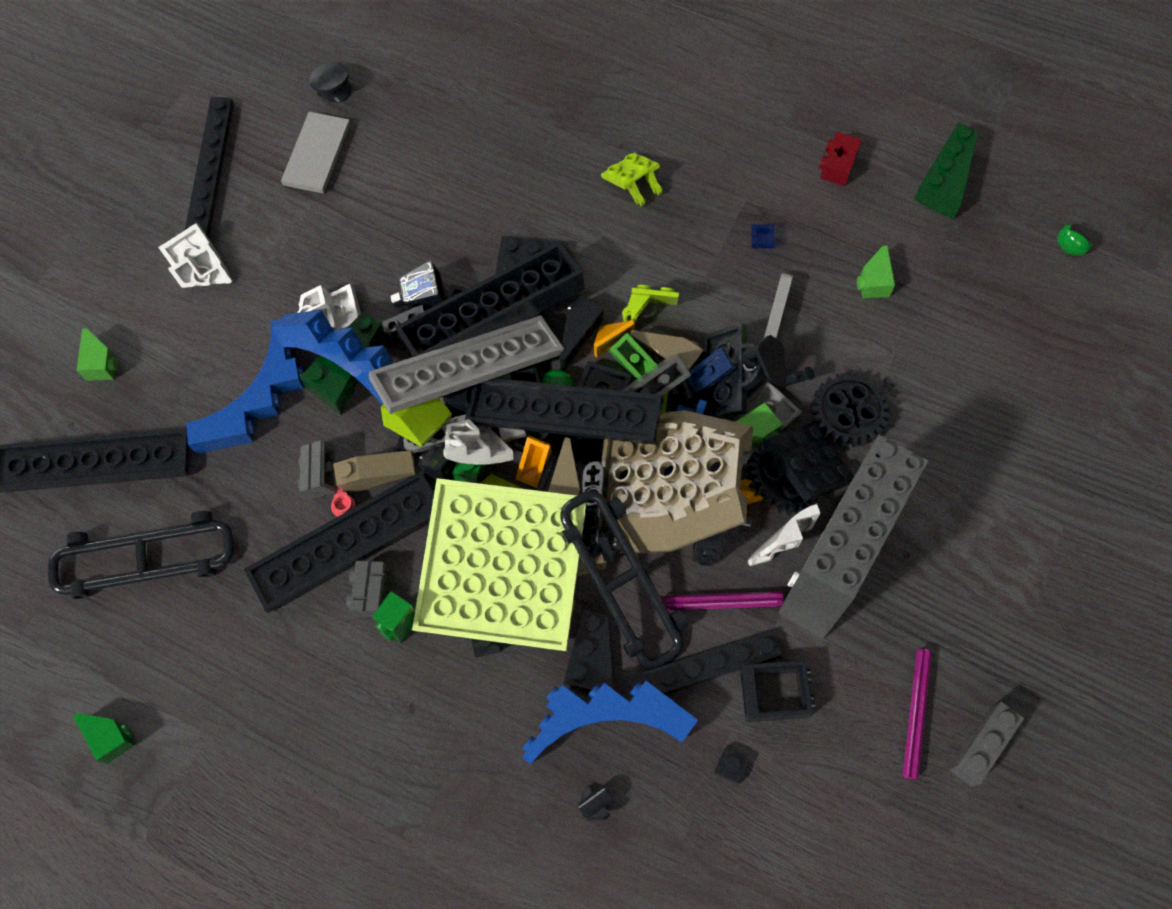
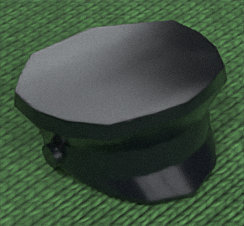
M341 62L324 63L312 71L310 86L317 91L319 97L321 96L330 102L339 103L345 101L351 91L348 81L349 72Z

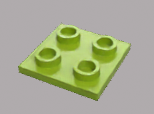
M637 153L627 155L624 160L611 165L601 174L603 179L624 190L628 189L636 204H640V206L645 204L644 198L635 183L640 177H645L654 194L660 195L662 193V188L653 171L660 168L659 163Z
M637 285V288H632L628 306L622 311L623 321H627V317L631 316V320L635 323L637 317L649 302L677 305L679 293L674 292L675 290L672 288L663 287L658 291L651 290V286Z

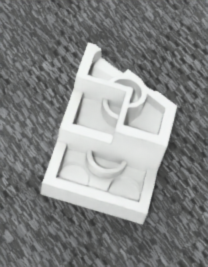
M195 223L158 247L171 264V267L168 269L182 288L228 284L233 281L216 249L198 223Z
M351 284L332 293H329L320 285L302 294L299 302V311L297 312L322 310L333 330L347 328L361 314L355 289Z
M470 419L446 426L444 449L446 459L476 465L513 460V451L493 430L479 433V429Z
M817 504L800 511L763 543L748 559L749 566L771 561L775 553L799 547L803 540L801 532L812 530L820 515Z

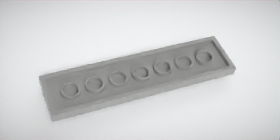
M540 315L369 371V379L389 414L559 356L564 348Z

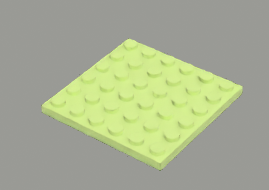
M437 478L412 630L567 651L580 556L573 543L567 545L560 534L564 530L560 519V512L563 505L576 495ZM587 502L572 510L570 518L578 528L581 538L583 536Z

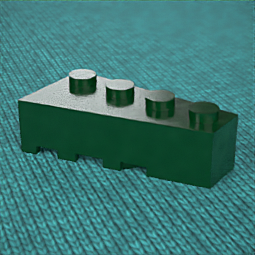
M958 122L920 184L914 201L954 220L962 203L978 131Z
M365 311L347 327L353 328L364 347L380 346L386 337L381 323ZM321 355L300 376L306 390L340 415L345 409L344 406L348 398L351 399L355 391L354 388L358 383V380L353 375Z

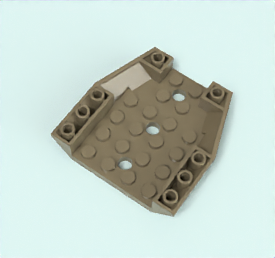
M684 410L661 413L655 445L604 439L601 464L608 471L607 502L618 497L624 505L627 515L618 519L636 553L674 551L746 523L748 498L740 492L743 451H752V426ZM715 462H721L720 468L717 471H710L711 466ZM669 466H673L672 473L664 476V471ZM628 469V475L620 480V474ZM594 516L595 524L597 523V516ZM605 519V528H604V530H605L607 527H610V526L608 525L606 519Z

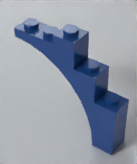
M322 310L285 314L271 327L283 347H296L308 350L329 359L353 375L382 405L384 404L369 379V371L394 364L384 346L364 347L353 328L333 330Z
M280 319L271 321V327ZM272 329L267 357L252 384L236 400L222 410L205 418L186 423L188 445L196 454L252 443V433H255L253 420L278 416V406H281L279 394L304 389L303 382L300 379V376L305 372L304 367L299 366L296 359L293 358L291 347L282 346Z
M647 681L643 685L639 682L629 694L633 697L630 702L606 683H603L602 686L596 684L588 695V698L591 699L589 704L565 685H562L560 689L555 686L546 698L550 701L546 707L554 712V715L551 717L548 714L541 722L539 728L542 731L536 739L531 736L522 749L526 753L522 758L531 764L547 746L562 735L578 727L600 721L625 720L644 723L663 730L683 742L698 720Z

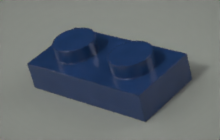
M720 347L689 371L691 376L686 379L694 393L701 395L733 371L736 366L726 349Z

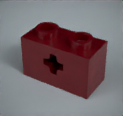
M836 132L834 140L829 139L825 150V152H828V156H823L820 162L819 169H822L820 179L845 186L862 139Z

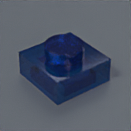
M751 224V248L774 249V224Z

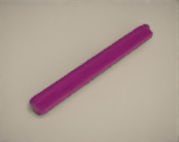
M781 591L660 596L668 611L677 609L782 606L784 602Z
M927 649L917 650L903 767V777L911 780L918 779L932 658V652Z

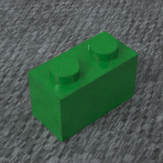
M390 592L372 616L377 623L375 628L387 640L393 642L396 639L402 643L413 628L415 610L411 604Z

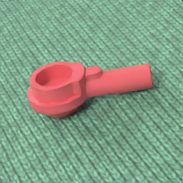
M336 485V494L333 496L331 509L333 514L338 517L356 507V503L351 496Z

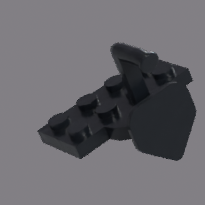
M743 323L703 336V360L722 347L726 349L736 366L733 371L702 393V400L707 402L703 415L726 419L747 413V390L755 387L763 377L773 384L782 387L812 380L815 377L814 370L808 366L800 372L786 375L785 350L782 343L772 335L766 336L756 346L747 343V326Z

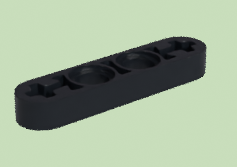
M591 462L586 465L583 471L581 493L597 491L607 500L608 471L599 462ZM587 501L582 540L585 545H590L591 541L594 543V546H590L588 551L592 558H595L601 553L598 537L604 531L605 517L596 502L589 503ZM591 516H597V523L593 527H587V520Z

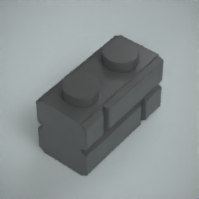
M321 440L301 446L298 459L300 466L299 492L315 499L336 493V478L333 465L336 463V446Z
M357 561L355 569L350 570L349 581L350 584H353L352 593L347 594L346 607L350 609L353 616L372 617L386 599L389 567L386 563Z

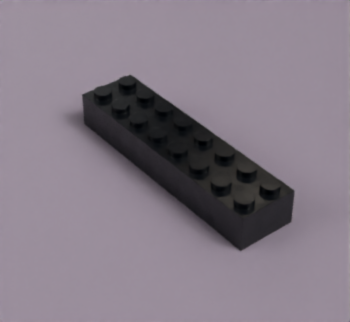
M557 242L395 326L401 344L410 358L532 318L585 290L583 272L562 244Z

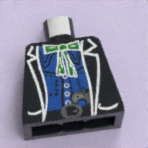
M431 260L403 275L399 279L401 291L391 295V301L395 308L406 305L409 310L422 304L428 310L446 300L441 273Z

